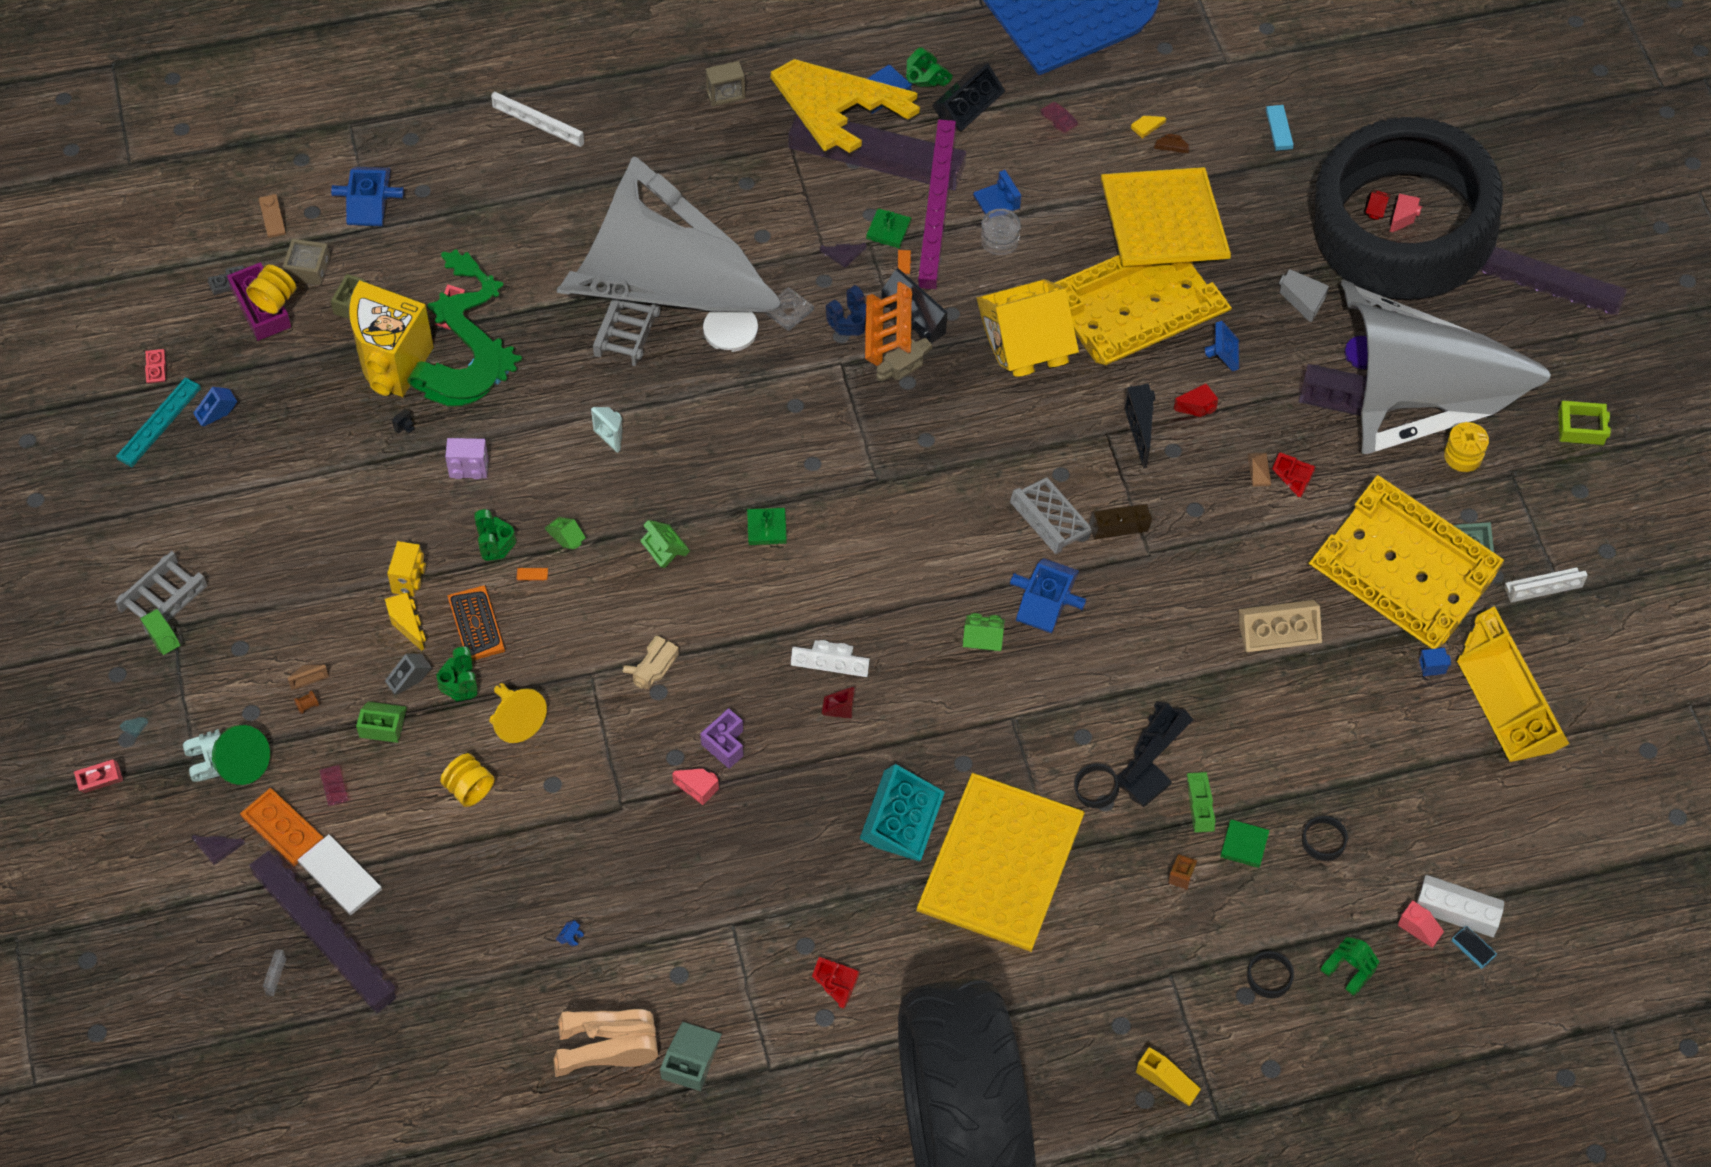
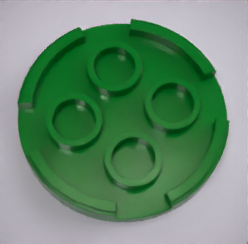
M234 725L227 728L215 740L212 748L214 769L226 782L231 784L246 785L256 781L263 775L270 760V748L267 739L258 729L248 725Z

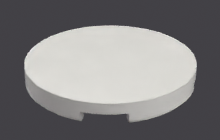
M710 311L703 324L704 336L707 342L716 349L732 350V352L740 351L754 342L758 331V322L752 312Z

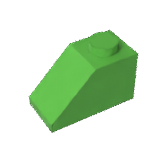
M558 517L545 527V530L563 548L576 549L582 544L581 541L586 538L574 519Z
M158 609L140 618L154 645L161 654L165 655L180 646L174 632Z

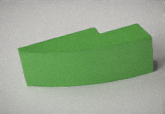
M1207 772L1187 773L1194 832H1212L1215 830V816Z

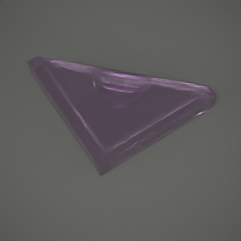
M863 242L860 245L836 244V246L830 247L822 245L820 251L846 268L866 249V243Z
M192 836V840L213 865L245 844L242 838L226 839V837Z

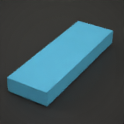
M1284 105L1266 106V114L1275 150L1293 149V141Z

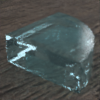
M137 717V719L124 721L119 727L121 730L137 738L148 724V721L145 718Z

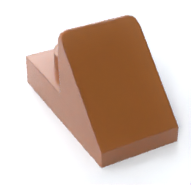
M1178 854L1168 883L1188 889L1197 860Z

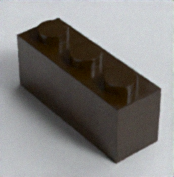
M1142 504L1094 511L1089 525L1094 540L1148 532L1152 516L1148 505Z

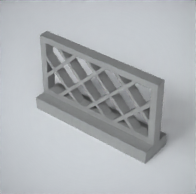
M1047 477L1022 490L1020 488L1013 490L1010 503L1055 554L1061 552L1063 547L1092 533L1090 525ZM1046 485L1050 492L1040 491L1039 489ZM1025 494H1035L1036 498L1035 500L1029 499ZM1038 496L1048 497V503L1038 501ZM1052 498H1053V499H1057V500H1059L1062 504H1061V505L1052 504V503H1051V499H1052ZM1037 506L1046 507L1047 513L1039 511ZM1050 508L1060 510V516L1050 514ZM1063 511L1071 513L1073 519L1063 517ZM1048 519L1059 521L1058 526L1052 525ZM1061 522L1071 523V529L1061 527ZM1074 525H1080L1085 530H1074ZM1060 532L1068 533L1070 537L1064 539Z

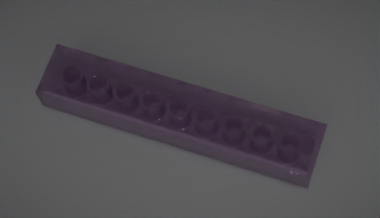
M796 115L788 134V148L930 184L935 143L847 121V124L841 128L861 139L862 146L850 153L837 145L824 151L799 116ZM954 148L949 184V189L956 191L966 165V151Z

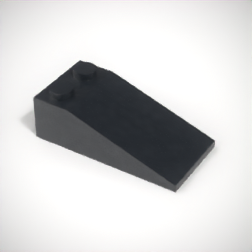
M1149 383L1127 387L1124 404L1126 417L1143 469L1147 468L1154 410L1153 401H1155V393L1150 389Z

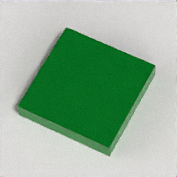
M1230 819L1220 857L1260 868L1270 830Z

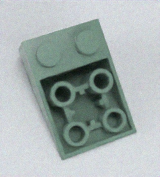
M682 1022L660 1068L661 1079L701 1091L722 1034Z

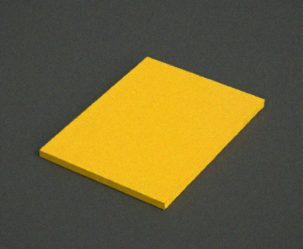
M1205 167L1101 175V183L1122 266L1230 259V249Z
M972 773L916 911L1032 952L1085 811Z

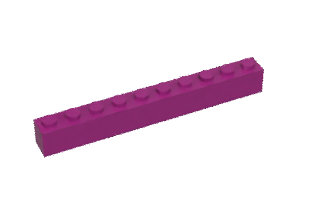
M938 120L918 277L919 287L924 289L937 290L956 135V121Z

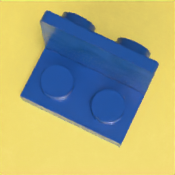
M1006 170L999 172L997 184L973 193L974 198L988 220L1020 209L1021 194Z

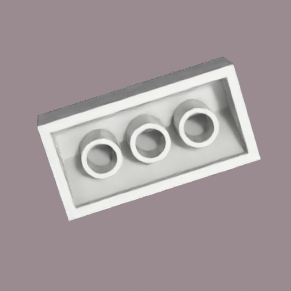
M1425 875L1417 904L1430 911L1434 918L1463 928L1468 926L1472 931L1494 937L1504 909L1503 900Z

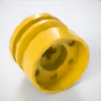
M269 264L265 265L257 278L251 282L246 292L250 300L260 309L267 313L276 314L285 304V300H288L295 292L296 284L281 268Z
M1471 422L1459 423L1453 427L1444 450V458L1447 464L1461 472L1474 471L1480 467L1489 444L1487 432L1481 426Z
M466 753L455 758L445 768L440 782L450 793L454 794L455 798L464 807H470L480 802L489 793L495 779L486 768L480 765L479 761L475 760L472 754Z

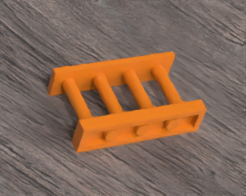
M902 282L897 283L896 294L884 299H880L874 294L866 296L865 359L876 366L882 363V355L885 352L898 347L907 353L911 352L912 289ZM897 301V309L883 314L884 306ZM897 317L896 325L883 330V322ZM897 332L895 341L883 345L884 337Z

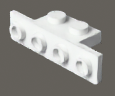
M815 640L812 649L792 648L791 665L867 677L870 659L852 656L853 646L845 643L836 644L826 640Z

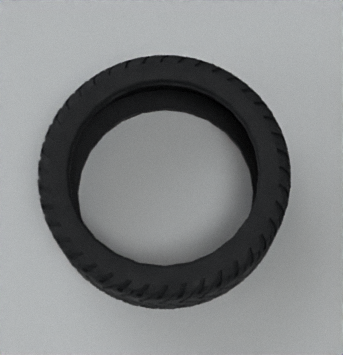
M1423 117L1389 118L1386 121H1376L1374 124H1368L1359 130H1355L1348 137L1346 136L1344 140H1341L1325 159L1316 182L1315 235L1319 249L1326 261L1346 281L1385 298L1389 297L1390 299L1397 300L1423 299L1447 293L1466 283L1478 273L1491 257L1499 234L1503 202L1501 176L1488 151L1475 138L1463 130L1445 122ZM1412 174L1433 178L1450 186L1464 199L1472 214L1464 224L1450 234L1431 241L1401 243L1382 239L1365 231L1352 220L1344 208V204L1354 192L1369 182L1391 175Z

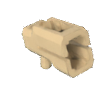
M655 636L647 647L648 654L641 664L637 667L624 665L623 673L633 674V681L637 687L649 689L654 681L663 678L678 657L679 650L676 645L669 641L666 643L665 639Z

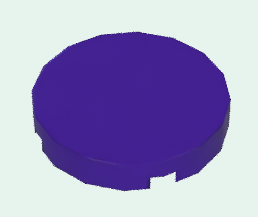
M1356 336L1350 339L1346 345V360L1350 361L1356 368L1368 369L1367 336Z

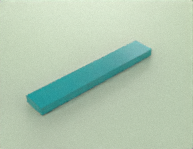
M185 377L116 455L117 460L133 467L201 390V386Z

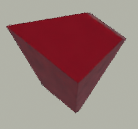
M857 685L825 696L822 715L852 719Z

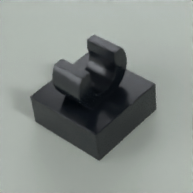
M406 408L392 419L393 428L396 432L401 433L405 430L407 433H410L414 430V427L411 426L413 424L411 413Z

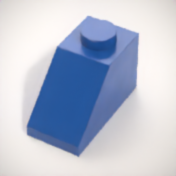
M212 387L193 414L201 426H206L227 416L237 403V400L230 389Z

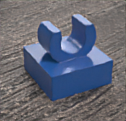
M573 920L564 925L556 940L561 944L568 942L570 946L574 947L578 945L574 941V935L581 938L584 934L577 930L580 925Z

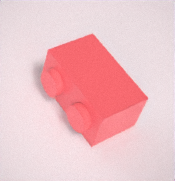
M113 759L74 771L79 791L83 793L123 781L118 762Z

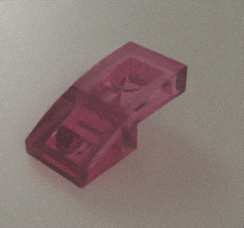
M1052 102L1041 109L1042 116L1053 121L1054 127L1064 133L1078 125L1077 120L1056 102Z
M339 765L319 770L328 806L347 802L348 798Z

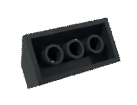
M989 63L977 64L935 101L932 106L941 120L956 121V130L961 132L1005 92V89Z
M899 268L895 269L882 289L881 299L896 294L898 282H902L911 288V330L913 329L921 339L926 338L931 344L946 334L947 311ZM897 301L885 307L895 310L897 309Z

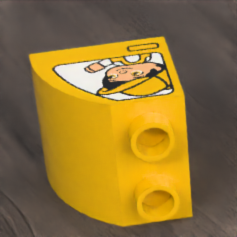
M1043 279L976 297L982 322L999 365L1012 371L1013 376L1018 377L1035 372L1034 364L1047 361L1048 367L1065 365L1069 363L1068 355L1079 352L1066 288Z
M359 280L351 296L349 314L362 372L370 387L378 394L388 396L390 393L404 397L410 387L407 379L417 362H425L434 348L426 305Z

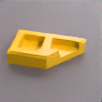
M1142 116L1131 124V129L1143 139L1166 123V118Z

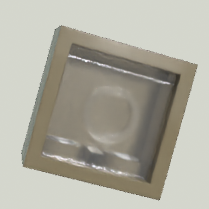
M739 61L705 68L706 90L712 107L745 99V76Z
M292 239L282 267L283 271L295 282L321 285L330 259L328 245Z

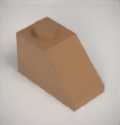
M277 195L260 197L259 202L268 238L286 235Z

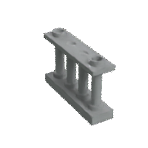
M612 298L593 344L594 356L601 358L604 351L610 350L630 355L632 365L636 366L638 360L642 359L643 347L655 317H659L661 307L656 303L648 306L628 300ZM626 307L646 312L648 315L646 320L621 315L620 310ZM623 322L640 326L642 330L639 335L615 329L614 325L615 323ZM617 336L637 342L634 349L609 343L608 340L609 337Z
M171 551L168 555L163 556L160 562L131 588L122 593L115 602L121 613L129 608L141 618L147 613L134 602L143 595L158 608L161 615L168 622L203 591L207 584L204 576L199 572L191 577L176 565L178 561L175 553ZM171 570L184 580L186 584L180 589H176L162 577ZM157 583L172 596L166 602H162L148 589Z

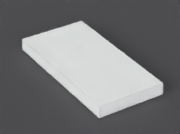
M327 835L298 859V863L350 916L382 890L381 886L330 835Z

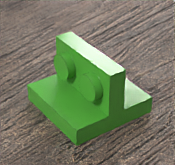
M651 520L644 524L648 532L640 541L660 567L666 568L676 555L686 556L690 552L669 524Z

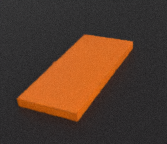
M898 250V268L903 273L910 274L911 250Z
M517 568V580L548 579V568Z

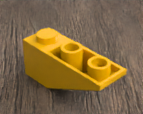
M407 593L386 598L385 603L391 624L421 651L424 650L423 642H426L423 630L419 631L418 629L421 623L418 615L413 613V610H416L413 599L409 600Z
M1150 1047L1138 1063L1137 1074L1189 1107L1201 1090L1168 1058Z

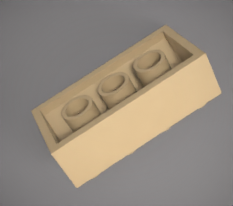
M1314 600L1238 609L1240 631L1246 652L1322 643L1320 605Z

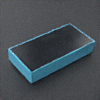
M1465 926L1452 938V942L1481 969L1497 955L1468 926Z

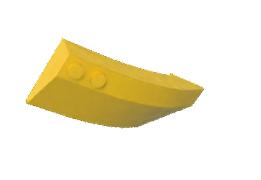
M1495 606L1477 615L1474 629L1469 633L1465 642L1464 652L1459 656L1457 662L1509 761L1513 762L1550 754L1569 745L1563 730Z

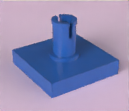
M1223 321L1216 322V344L1206 346L1205 353L1208 358L1218 355L1232 371L1239 370V339Z

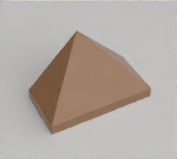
M1248 453L1252 487L1271 486L1267 453Z
M325 664L302 665L288 677V682L291 690L329 676Z

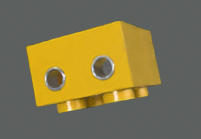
M397 541L387 573L392 593H407L408 596L415 597L416 590L420 589L421 574L425 573L426 563L423 562L424 553L421 552L420 545Z

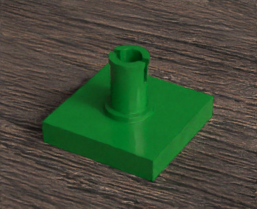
M878 208L866 234V239L900 249L911 224V217Z
M785 508L747 509L749 545L787 544Z

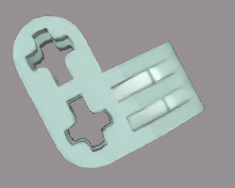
M219 729L215 730L214 733H211V731L207 732V735L199 734V737L189 739L183 743L186 756L203 754L205 762L193 765L189 769L191 780L194 782L220 776L212 763V748L215 740L221 735Z

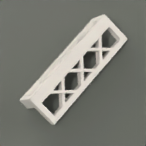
M1572 568L1507 582L1504 588L1510 602H1516L1581 588L1588 575L1586 571L1579 572L1578 568Z

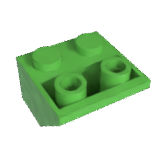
M979 613L966 615L963 647L1001 651L1005 619H1001V616L998 615L982 617V614Z
M368 701L361 708L356 725L359 738L398 743L407 707Z

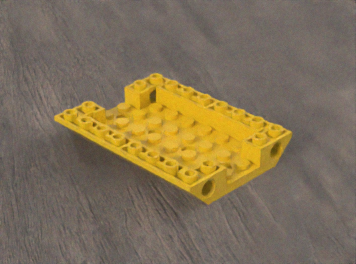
M1120 255L1055 282V284L1066 288L1075 334L1093 360L1103 365H1108L1232 309L1213 282L1205 283L1192 265L1193 261L1122 266ZM1187 284L1190 288H1183L1182 285ZM1151 298H1158L1160 301L1155 302ZM1126 311L1128 315H1121L1120 312ZM1089 325H1095V326H1097L1098 328H1097V329H1091V328H1089L1088 326H1089Z
M1377 475L1355 503V510L1335 536L1333 534L1330 535L1309 562V565L1429 648L1436 649L1449 639L1486 591L1502 566L1504 559ZM1357 531H1362L1365 533V536L1359 540L1354 537V534ZM1388 552H1393L1396 554V558L1389 561L1385 558V555ZM1423 573L1428 578L1425 582H1419L1416 579L1417 575ZM1451 595L1459 597V601L1456 604L1448 601Z

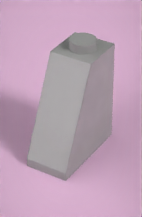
M1290 269L1286 275L1283 274L1279 285H1281L1280 293L1308 321L1312 322L1327 297L1329 286Z

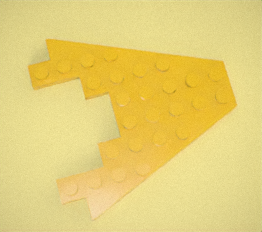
M796 59L771 71L770 78L824 151L837 145L850 153L862 146L861 139L841 128L847 124L848 118L840 114V112L856 103L869 110L883 104L906 119H910L920 111V107L912 103L917 99L918 93Z

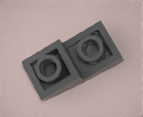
M243 265L227 268L225 274L208 277V284L213 294L217 295L230 291L227 275L244 269Z

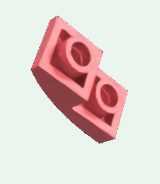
M165 350L145 351L146 383L166 382Z

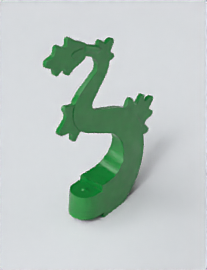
M454 249L451 253H441V258L446 262L444 267L446 269H454V276H475L481 283L482 289L478 292L461 293L451 297L441 292L439 300L428 303L427 308L436 314L435 323L446 322L448 327L470 348L474 356L473 363L467 368L453 369L440 363H436L434 366L430 363L419 361L407 379L410 386L425 393L424 398L447 407L464 406L483 398L493 388L496 379L503 382L506 381L505 371L515 372L517 367L514 364L522 360L520 355L512 353L514 351L513 346L502 348V340L500 338L492 342L482 330L463 315L464 311L486 303L492 296L498 297V290L503 287L504 283L494 281L492 275L487 276L480 270L478 264L471 258L468 252L460 255L458 250Z

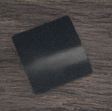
M1153 763L1131 784L1122 779L1123 775L1128 773L1129 766L1117 776L1119 787L1128 792L1130 799L1142 807L1149 804L1172 784V781Z

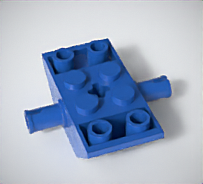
M354 167L350 170L348 186L332 185V196H346L347 225L383 226L386 200L388 198H404V187H388L390 168Z
M1043 558L1038 562L1030 579L1014 573L1010 585L1025 589L1016 621L1052 633L1066 604L1083 610L1086 598L1070 594L1079 570Z

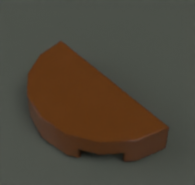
M1165 134L1164 137L1157 139L1154 145V149L1189 154V144L1180 135Z

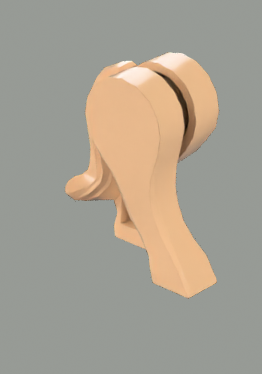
M632 1009L624 1011L561 1012L558 1020L560 1040L568 1039L580 1032H586L589 1038L594 1039L595 1036H599L608 1040L571 1050L566 1048L558 1049L553 1059L555 1077L567 1075L575 1069L592 1065L641 1066L654 1061L658 1057L655 1037L656 1027L654 1026L653 1014L650 1011Z

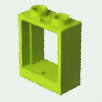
M1562 401L1558 410L1559 442L1604 445L1606 439L1611 434V428L1608 427L1610 412L1607 411V404ZM1570 414L1600 416V430L1571 428Z

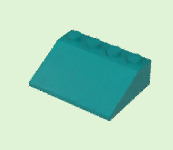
M896 764L884 770L860 839L875 848L921 861L945 792Z

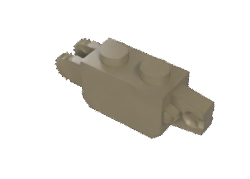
M926 338L917 342L912 339L910 353L900 348L893 352H888L884 357V362L877 366L878 373L876 374V379L882 382L891 377L894 380H901L923 366L924 355L932 349V344Z

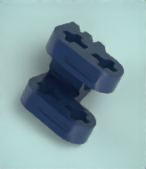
M854 285L846 292L847 307L851 312L847 319L844 318L843 308L837 300H832L826 305L827 322L839 335L859 336L866 330L864 294L858 286Z

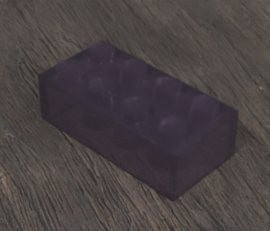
M1308 364L1299 403L1361 416L1367 376Z

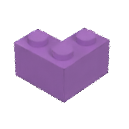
M728 708L700 733L701 745L729 769L743 757V745L735 739L743 732V720Z

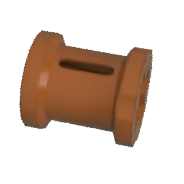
M312 690L309 691V694L299 699L294 698V702L301 715L304 714L305 710L319 706Z

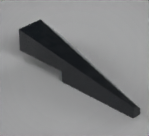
M1156 702L1154 704L1156 710L1148 718L1150 723L1147 729L1142 731L1134 750L1135 757L1133 761L1128 763L1130 769L1122 777L1124 781L1131 784L1193 721V718L1185 709L1172 708L1169 703Z

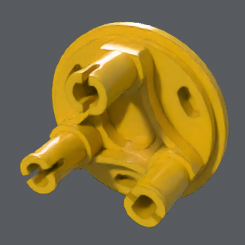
M503 683L495 686L494 692L502 701L498 705L495 714L490 717L489 722L493 725L496 735L508 743H519L532 737L540 729L546 717L547 706L543 696L533 689L513 691L509 690Z

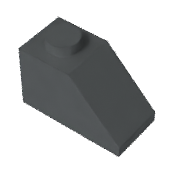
M405 654L386 678L385 682L394 695H398L421 682L432 667L423 654Z

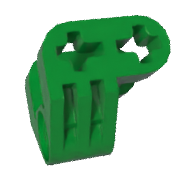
M922 47L916 49L907 59V80L917 87H931L937 84L946 86L952 80L953 75L940 64H936L937 58Z
M478 510L475 512L474 518L479 534L478 545L482 559L485 561L504 559L517 541L513 527L497 517H492L489 510Z
M458 647L452 652L453 658H449L437 673L439 691L455 701L471 699L477 696L475 674L471 672L472 658L470 649L468 647ZM456 675H458V677H457L458 683H455V676H456Z
M1346 937L1327 959L1320 971L1330 977L1344 960L1359 969V972L1345 989L1355 996L1375 973L1380 961L1366 942Z

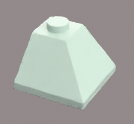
M593 407L591 409L593 430L618 453L621 447L622 417L610 407Z

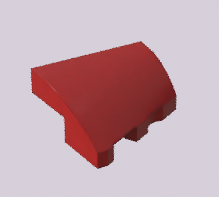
M1279 452L1272 468L1299 498H1302L1316 469L1313 465L1299 461L1297 458Z
M819 957L812 977L817 983L822 985L828 995L832 996L839 1007L845 1009L861 971Z

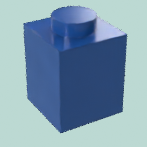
M1445 648L1422 650L1419 662L1423 676L1446 674L1448 667L1451 666V658L1449 654L1447 655Z

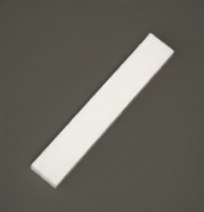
M495 91L491 95L494 108L574 145L582 147L584 144L582 131Z

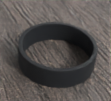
M1091 764L1079 771L1075 778L1074 788L1082 804L1098 809L1110 805L1117 798L1119 782L1115 772L1110 767L1104 764ZM1093 771H1105L1111 774L1116 781L1112 794L1108 798L1097 802L1088 801L1081 797L1078 793V786L1086 774Z
M1319 816L1310 820L1306 824L1302 835V844L1305 851L1311 857L1321 861H1331L1341 856L1348 841V834L1344 825L1337 819L1329 816ZM1315 824H1330L1340 831L1344 839V845L1335 853H1320L1308 844L1306 831Z
M1272 951L1256 955L1250 962L1247 971V980L1251 989L1265 998H1277L1284 995L1290 989L1294 978V969L1290 961L1282 954ZM1269 958L1284 964L1290 974L1289 984L1279 991H1267L1260 988L1251 976V968L1257 961Z

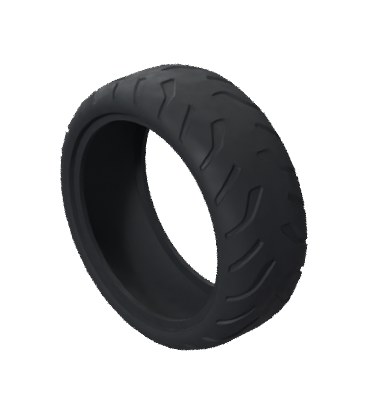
M977 978L932 983L909 991L903 997L899 1007L898 1041L905 1108L915 1167H1036L1032 1123L1020 1054L1011 1019L999 991L992 983Z

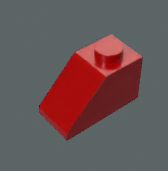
M1378 190L1372 191L1366 210L1370 218L1379 220V217H1384L1391 194Z
M1207 383L1175 398L1174 410L1202 417L1206 414H1212L1217 409L1218 398Z

